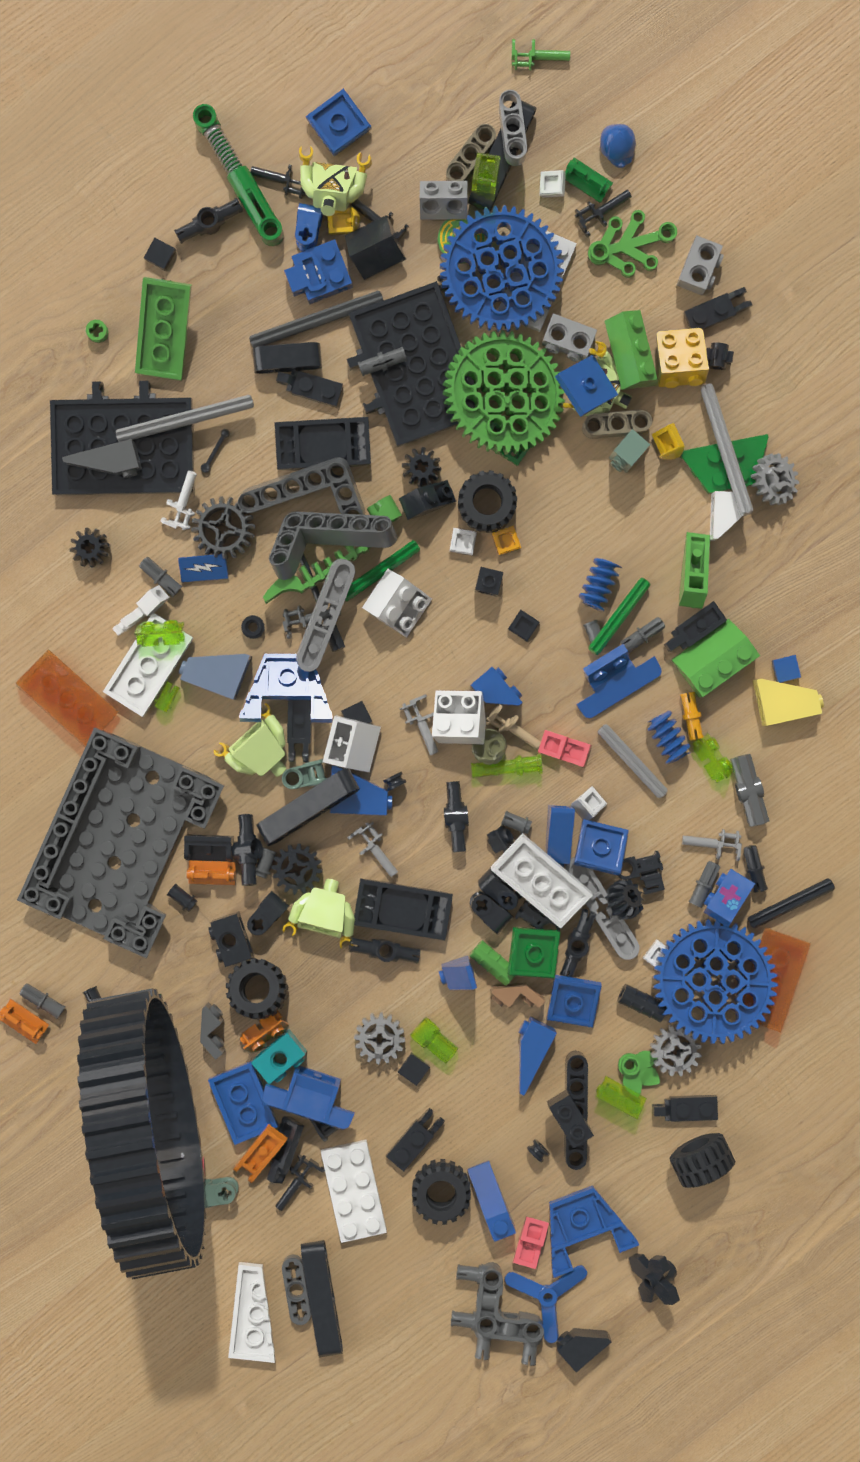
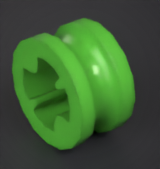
M91 320L86 326V334L91 341L101 343L107 339L109 331L102 321ZM96 326H99L101 330L103 329V332L99 333V337H96L94 333L91 334L96 329Z

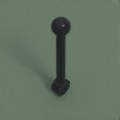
M228 429L221 431V437L207 462L201 465L202 472L208 473L210 471L211 462L224 439L230 435Z

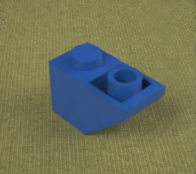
M491 667L470 685L474 691L483 692L485 703L516 706L523 703L520 700L522 694L514 685L511 688L504 681L507 677L499 667L496 670Z

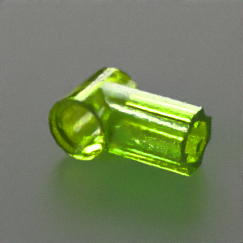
M425 1017L412 1031L410 1036L421 1047L428 1048L446 1064L455 1055L458 1047L440 1032L441 1030L435 1023Z

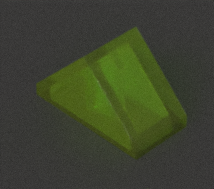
M477 153L471 191L495 194L500 156Z

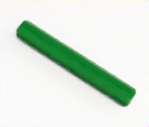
M412 540L352 582L345 602H348L381 579L387 569L394 570L418 553L420 547L417 542Z
M640 578L589 645L588 649L593 654L599 655L648 590L650 582L645 578Z

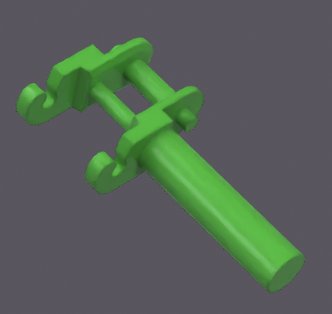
M512 39L511 60H515V62H512V66H515V70H517V67H529V71H531V66H534L532 62L534 59L570 61V51L535 50V39H532V49L529 53H518L515 50V39ZM517 57H529V62L517 61Z

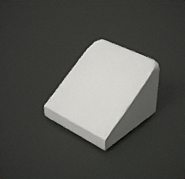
M593 786L571 803V806L575 808L579 816L586 820L593 818L607 805Z

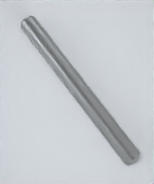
M712 384L703 385L700 390L740 515H749L753 512V507Z
M246 395L117 429L116 437L119 442L129 439L134 440L251 409L254 407L251 395Z

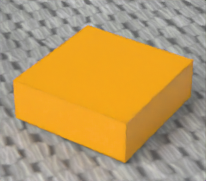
M514 526L491 533L499 556L521 549Z

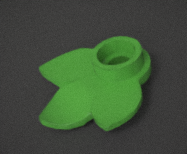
M641 1051L636 1055L626 1053L618 1061V1069L623 1074V1086L633 1096L639 1097L642 1085L652 1086L660 1083L658 1073L653 1067V1062L657 1058L650 1056L651 1051ZM627 1061L633 1062L632 1068H626L625 1064Z

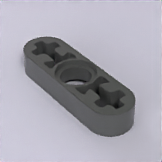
M292 1254L283 1261V1280L290 1319L297 1325H304L310 1320L311 1309L302 1259L298 1255ZM290 1262H294V1265H299L296 1267L295 1278H292V1269L287 1268ZM293 1284H300L303 1287V1293L293 1295L290 1287ZM301 1301L302 1311H306L304 1317L295 1314L298 1309L297 1302Z

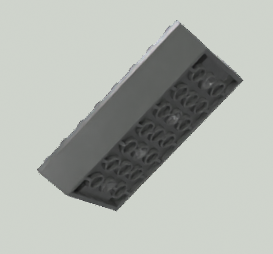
M94 727L17 901L57 919L66 918L104 935V940L147 958L166 917L165 913L149 903L185 821L205 829L224 785L205 774L136 743ZM150 771H156L159 774V781L156 784H151L147 780V774ZM132 813L140 817V824L137 827H133L128 823V817ZM112 856H117L121 860L120 868L113 869L110 867L109 859ZM92 899H98L102 903V908L99 912L91 910L90 901Z

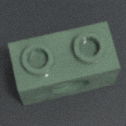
M632 429L610 455L609 459L612 460L610 464L619 472L623 470L627 473L650 444Z

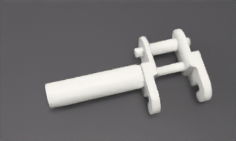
M187 472L178 502L173 503L172 500H167L166 503L176 508L178 512L174 521H167L166 518L162 517L161 522L173 528L179 526L183 530L190 529L188 522L190 516H194L195 513L190 508L186 509L185 506H187L197 475L195 472ZM181 513L186 514L184 522L179 521Z

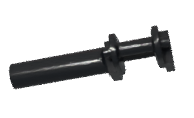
M288 165L286 174L254 166L251 167L250 173L254 177L287 184L283 188L286 196L288 193L299 195V199H302L303 195L305 196L302 187L300 190L290 188L291 183L301 185V181L291 179L292 165Z
M628 189L596 210L594 208L595 204H592L590 201L587 202V207L580 211L578 209L575 210L576 214L574 216L575 218L578 217V225L587 238L591 234L589 231L587 232L586 223L593 218H598L603 227H606L608 224L604 221L603 215L632 198ZM591 211L593 215L584 219L582 215Z
M359 199L351 204L352 207L371 222L381 218ZM390 212V213L388 214V215H389V216H388L389 220H390V219L392 218V216H393V213H392V212ZM406 224L400 232H395L398 241L405 234L409 225Z
M298 1155L299 1161L294 1167L290 1166L291 1174H295L297 1177L294 1178L275 1205L278 1210L283 1211L302 1184L312 1189L313 1184L308 1183V1180L304 1178L310 1168L314 1167L322 1173L325 1171L312 1158L307 1160L305 1155ZM303 1163H305L307 1167L301 1173L300 1171H298V1169Z

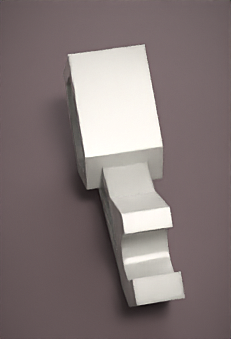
M160 585L150 589L136 603L138 608L120 620L121 623L112 629L118 636L125 633L144 616L148 617L156 612L170 597Z

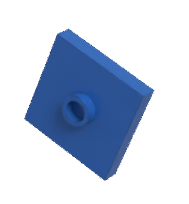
M344 88L306 116V120L333 156H336L372 129Z
M594 355L587 357L555 376L580 417L618 395Z
M583 819L573 865L619 876L629 830Z
M555 975L547 1020L593 1028L602 987L601 982Z

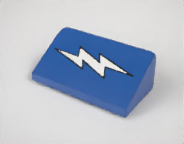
M218 554L217 558L214 555L178 558L182 583L229 579L227 560L223 559L222 554Z

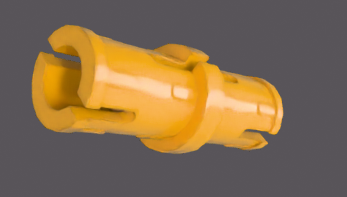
M695 692L688 693L690 702H688L687 693L680 694L685 714L682 716L683 720H686L689 740L696 739L694 730H696L698 739L704 738L699 719L701 712H698Z

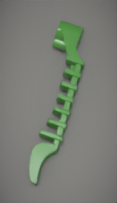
M391 495L382 498L367 508L370 515L387 516L391 519L392 523L402 517ZM345 546L349 554L344 556L342 551L338 550L334 552V555L337 559L342 558L348 561H355L362 553L369 552L371 547H358L355 549L354 546ZM330 556L323 559L327 567L325 570L321 569L318 562L311 565L316 574L313 578L305 565L298 568L306 582L304 584L295 575L287 580L278 579L263 596L264 602L268 604L277 596L289 591L302 594L308 589H313L317 583L325 581L333 563Z

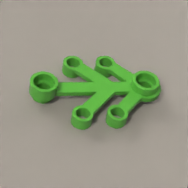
M635 210L620 241L609 245L614 234L619 232L623 225L621 218L617 216L612 217L609 220L608 229L602 240L590 245L588 258L595 265L608 263L619 269L624 277L630 278L636 270L634 263L624 262L613 255L622 252L642 263L647 271H653L658 265L657 257L647 255L636 248L658 241L671 243L677 235V227L671 222H665L656 232L632 238L638 226L642 225L645 220L644 212ZM640 215L642 220L637 222L634 220V216ZM617 221L619 227L613 228L611 222ZM663 231H669L671 236L669 238L664 237ZM597 250H601L603 252V256L597 257L595 255V252ZM647 260H653L655 265L653 267L648 266ZM630 266L632 272L626 273L624 267Z

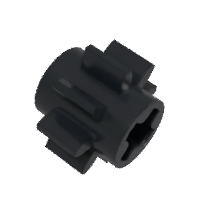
M711 343V348H706L707 360L709 362L708 367L714 370H725L726 364L731 365L733 362L734 351H728V344Z

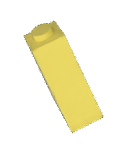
M765 679L752 680L762 726L822 714L821 708H824V702L821 694L818 695L817 690Z

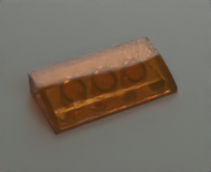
M49 649L16 682V686L84 747H86L94 727L104 730L118 714V711Z
M765 927L759 948H768L763 954L764 956H772L767 962L776 966L770 970V973L777 974V977L771 979V981L777 983L778 986L771 988L772 991L777 993V996L769 998L775 1004L773 1006H766L771 1013H762L765 1022L757 1020L758 1025L781 1033L811 942ZM754 964L752 965L750 973H753L754 971ZM744 994L742 998L744 1005L751 1007L754 1002L753 997L750 994Z

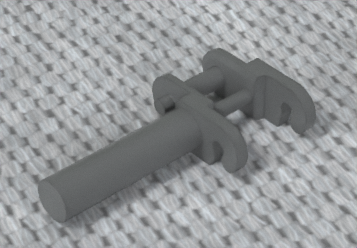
M300 605L297 607V610L288 611L284 609L283 617H285V621H283L285 632L288 633L286 635L287 639L292 638L290 627L293 624L302 623L303 627L307 629L312 616L311 613L304 617L303 612L305 611ZM329 609L325 612H320L319 615L322 617V620L330 619ZM299 615L298 620L291 621L290 616Z

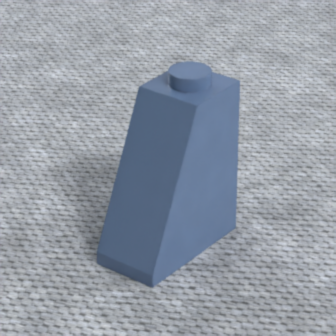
M234 654L188 657V660L183 661L180 667L179 674L182 675L180 680L236 700L252 656Z

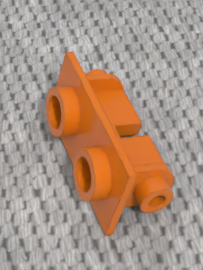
M189 860V869H187L188 884L235 885L236 862Z
M12 999L0 1011V1020L35 1044L38 1043L49 1026L44 1020Z
M278 1010L274 1016L270 1015L267 1019L259 1020L263 1027L261 1030L257 1024H254L242 1033L239 1039L243 1045H246L243 1047L245 1050L251 1053L258 1052L266 1046L268 1040L277 1038L285 1032L284 1029L289 1024L280 1020L283 1017Z

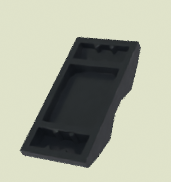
M368 417L274 422L277 470H301L339 457L344 458L350 467L371 465ZM334 465L332 468H342V467L339 466V465Z
M360 878L354 913V925L445 941L453 894L427 888Z

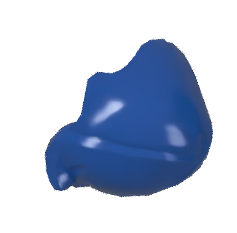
M613 124L605 127L600 137L602 154L616 167L623 168L631 163L636 148L634 132L625 124Z

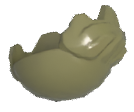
M485 729L484 744H471L472 753L475 755V758L487 765L499 763L507 749L506 739L494 729Z

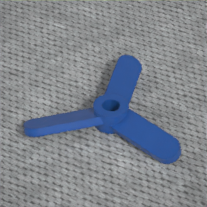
M582 1265L573 1268L574 1271L566 1273L551 1285L538 1284L514 1272H509L504 1277L507 1286L539 1300L542 1309L544 1338L549 1343L556 1342L559 1337L556 1311L557 1298L586 1278L587 1270ZM546 1293H550L552 1295L548 1299L544 1298V1295Z

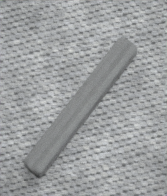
M605 724L598 730V734L657 798H662L668 792L667 788L609 725Z

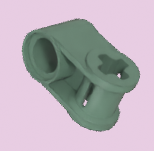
M323 759L287 769L282 775L284 786L289 789H297L318 785L327 778H325L322 767ZM314 767L316 768L318 778L315 777ZM289 772H296L299 775V782L296 785L287 783L286 776Z
M232 1177L205 1179V1208L231 1203L239 1190L237 1180Z

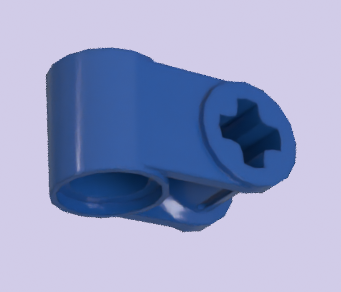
M299 203L295 238L298 249L303 252L317 246L323 214L321 208H315L313 205ZM305 236H309L307 241H303Z

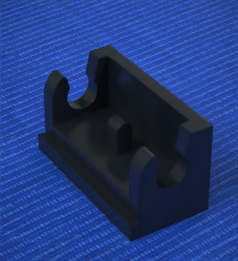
M187 834L184 836V859L187 861L233 862L232 845L234 843V836Z

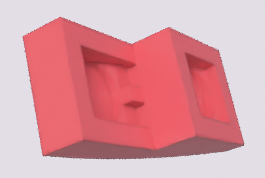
M545 730L538 752L585 767L592 745Z
M526 1216L513 1263L536 1269L541 1247L544 1245L548 1222Z

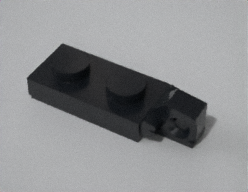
M292 370L291 375L278 372L276 379L277 383L286 385V391L291 392L292 395L337 408L343 388L342 383L302 371Z
M712 601L678 625L671 632L673 638L666 642L664 646L668 652L674 650L679 645L683 650L686 647L692 646L727 621L717 604Z
M669 1096V1098L664 1099V1104H652V1113L654 1116H665V1121L671 1122L718 1120L717 1096Z
M290 1116L282 1117L278 1129L279 1132L287 1137V1140L270 1160L271 1168L267 1180L271 1183L283 1184L304 1128L303 1124Z

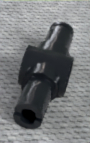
M236 197L220 207H204L200 209L197 216L192 218V222L174 231L180 243L183 244V242L198 234L200 236L215 234L219 231L220 226L226 223L225 220L244 211ZM206 217L215 218L211 225L203 224Z
M460 781L446 782L448 803L444 807L445 828H448V832H451L453 853L466 851L465 830L469 826L467 805H464V802H462Z
M241 814L238 815L239 836H237V841L232 845V855L241 865L242 886L257 885L255 868L256 864H258L257 859L262 857L263 845L254 835L253 815Z
M582 909L577 927L568 936V946L565 952L566 959L560 971L561 976H567L568 973V977L574 978L579 961H582L583 957L588 953L591 937L590 930L597 915L595 912L590 911L588 916V910ZM579 940L582 941L584 945L580 948H576L572 945V943L574 941Z
M354 937L350 939L351 944L357 945H349L348 950L350 953L369 955V958L379 959L383 962H397L398 960L416 964L419 962L418 957L412 956H420L419 948L400 946V943L390 942L385 939H372L371 941ZM387 944L389 946V953L386 956H381L380 948Z

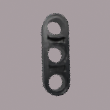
M318 342L267 345L252 349L254 373L257 374L292 372V370L306 371L322 368L321 346Z

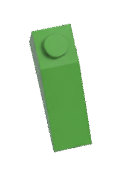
M686 533L679 606L703 608L708 594L710 535Z

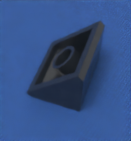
M387 215L345 235L349 257L364 280L407 260Z

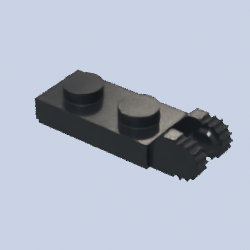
M740 288L729 294L725 293L684 311L683 314L689 328H701L704 330L735 317L737 313L752 307L751 300L745 301L736 307H733L731 300L743 296L747 292L746 288Z
M288 699L287 743H289V762H294L296 757L295 743H303L302 759L303 762H309V744H311L312 728L311 700Z
M430 1107L418 1120L416 1119L386 1154V1157L403 1172L445 1122L443 1118L439 1117L430 1129H427L423 1124L433 1114V1110Z

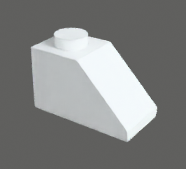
M715 491L711 494L710 541L717 540L742 517L733 492Z

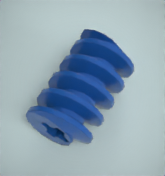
M594 558L593 563L597 567H591L589 570L594 576L586 577L590 584L582 586L583 590L587 593H580L579 598L583 601V604L600 611H605L600 603H608L609 600L604 597V594H612V591L607 586L616 584L611 579V576L619 577L620 574L614 569L622 567L605 559Z
M666 711L649 720L648 722H651V725L647 729L648 731H656L652 739L660 738L661 741L656 745L657 748L665 747L661 756H670L665 762L666 764L673 763L691 753L686 752L690 748V744H681L686 737L684 735L677 736L681 728H673L677 722L676 719L668 720L672 714L671 711Z

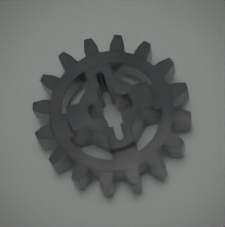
M298 843L296 849H294L289 844L287 852L281 849L280 853L282 856L274 857L278 864L271 867V869L277 870V873L272 877L280 879L277 884L278 887L283 884L285 885L284 892L291 888L294 895L297 894L298 889H301L302 893L305 894L307 886L313 889L315 888L313 881H320L317 873H322L323 869L318 868L317 865L322 863V860H315L314 857L317 855V852L315 851L311 854L309 852L310 846L302 849L301 843ZM297 853L305 855L309 860L304 861L300 859ZM288 856L290 863L286 868L282 869L283 861ZM294 863H297L298 866H306L300 871V875L297 872H288L294 867ZM313 869L311 878L306 882V872ZM291 877L296 881V884L290 883L285 878Z

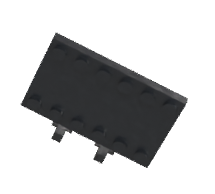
M437 281L350 312L349 317L361 347L356 350V356L347 359L350 371L353 367H359V361L378 356L377 353L382 352L384 354L403 347L407 358L406 362L387 367L388 370L386 371L382 369L370 373L377 393L374 394L376 399H373L371 403H363L366 415L378 411L379 415H386L397 447L457 426L459 424L458 421H450L454 413L449 414L446 412L451 405L444 404V401L449 396L443 395L444 390L448 389L443 383L445 380H448L445 373L451 371L448 365L450 362H454L452 358L455 354L459 355L458 351L461 345ZM464 377L467 384L474 385L471 377ZM467 399L465 401L469 408H475V403L472 400Z
M102 381L92 382V394H87V399L50 400L52 495L181 493L187 472H194L193 424L134 439L142 470L137 471V475L123 478V475L118 476L71 466L64 463L62 457L118 443L119 441L116 437L117 429L193 410L192 398H156V394L151 393V383L149 381H139V396H134V399H109V396H104V383ZM194 484L191 493H194Z

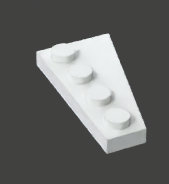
M239 1262L228 1358L271 1363L276 1361L263 1264Z

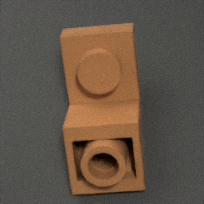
M526 982L508 984L506 986L495 985L490 989L493 994L491 998L501 1007L504 1004L510 1007L520 994H523L521 999L531 1007L535 1004L540 1008L545 1002L544 997Z

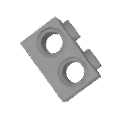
M420 181V220L467 219V181Z
M696 235L676 286L699 295H703L706 289L710 290L715 280V276L712 275L715 267L719 268L724 254L720 253L723 245ZM700 252H709L711 255V259L704 260L701 257ZM699 273L702 276L703 281H694L692 278V274Z
M553 313L542 345L546 346L545 349L551 353L558 354L562 352L567 354V358L580 362L587 358L597 330ZM553 331H560L564 338L559 341L554 340L551 333ZM582 339L586 346L578 349L574 346L573 341Z

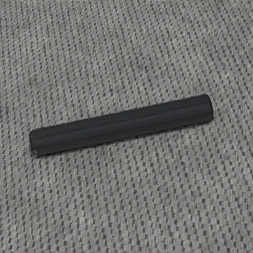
M827 878L747 918L753 929H756L833 891L835 886L832 880Z

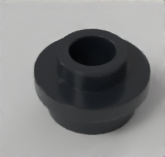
M250 615L242 621L241 630L246 637L256 639L264 633L265 624L260 617ZM251 623L257 624V630L254 632L249 630Z

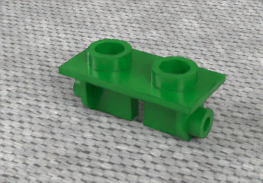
M575 157L573 160H570L566 167L565 180L599 203L602 202L613 185L612 181Z

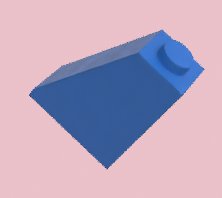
M333 765L332 775L344 768ZM352 773L360 790L330 809V813L387 815V810H392V796H388V790Z
M548 805L545 853L564 868V864H570L575 808L571 806Z

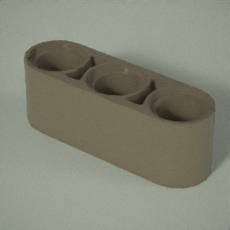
M481 124L476 128L448 165L446 181L468 182L490 153L495 142L496 131L492 125ZM487 134L491 137V140L483 142L479 137ZM473 153L477 158L469 161L465 158V155ZM456 171L460 172L463 176L456 180L450 175Z
M644 410L591 414L585 419L582 431L590 439L627 436L632 429L639 435H642L652 425V417ZM635 418H643L646 422V427H637L634 422ZM614 419L620 420L623 428L620 430L613 429L611 421ZM588 422H597L600 427L599 430L596 432L590 431L587 426Z

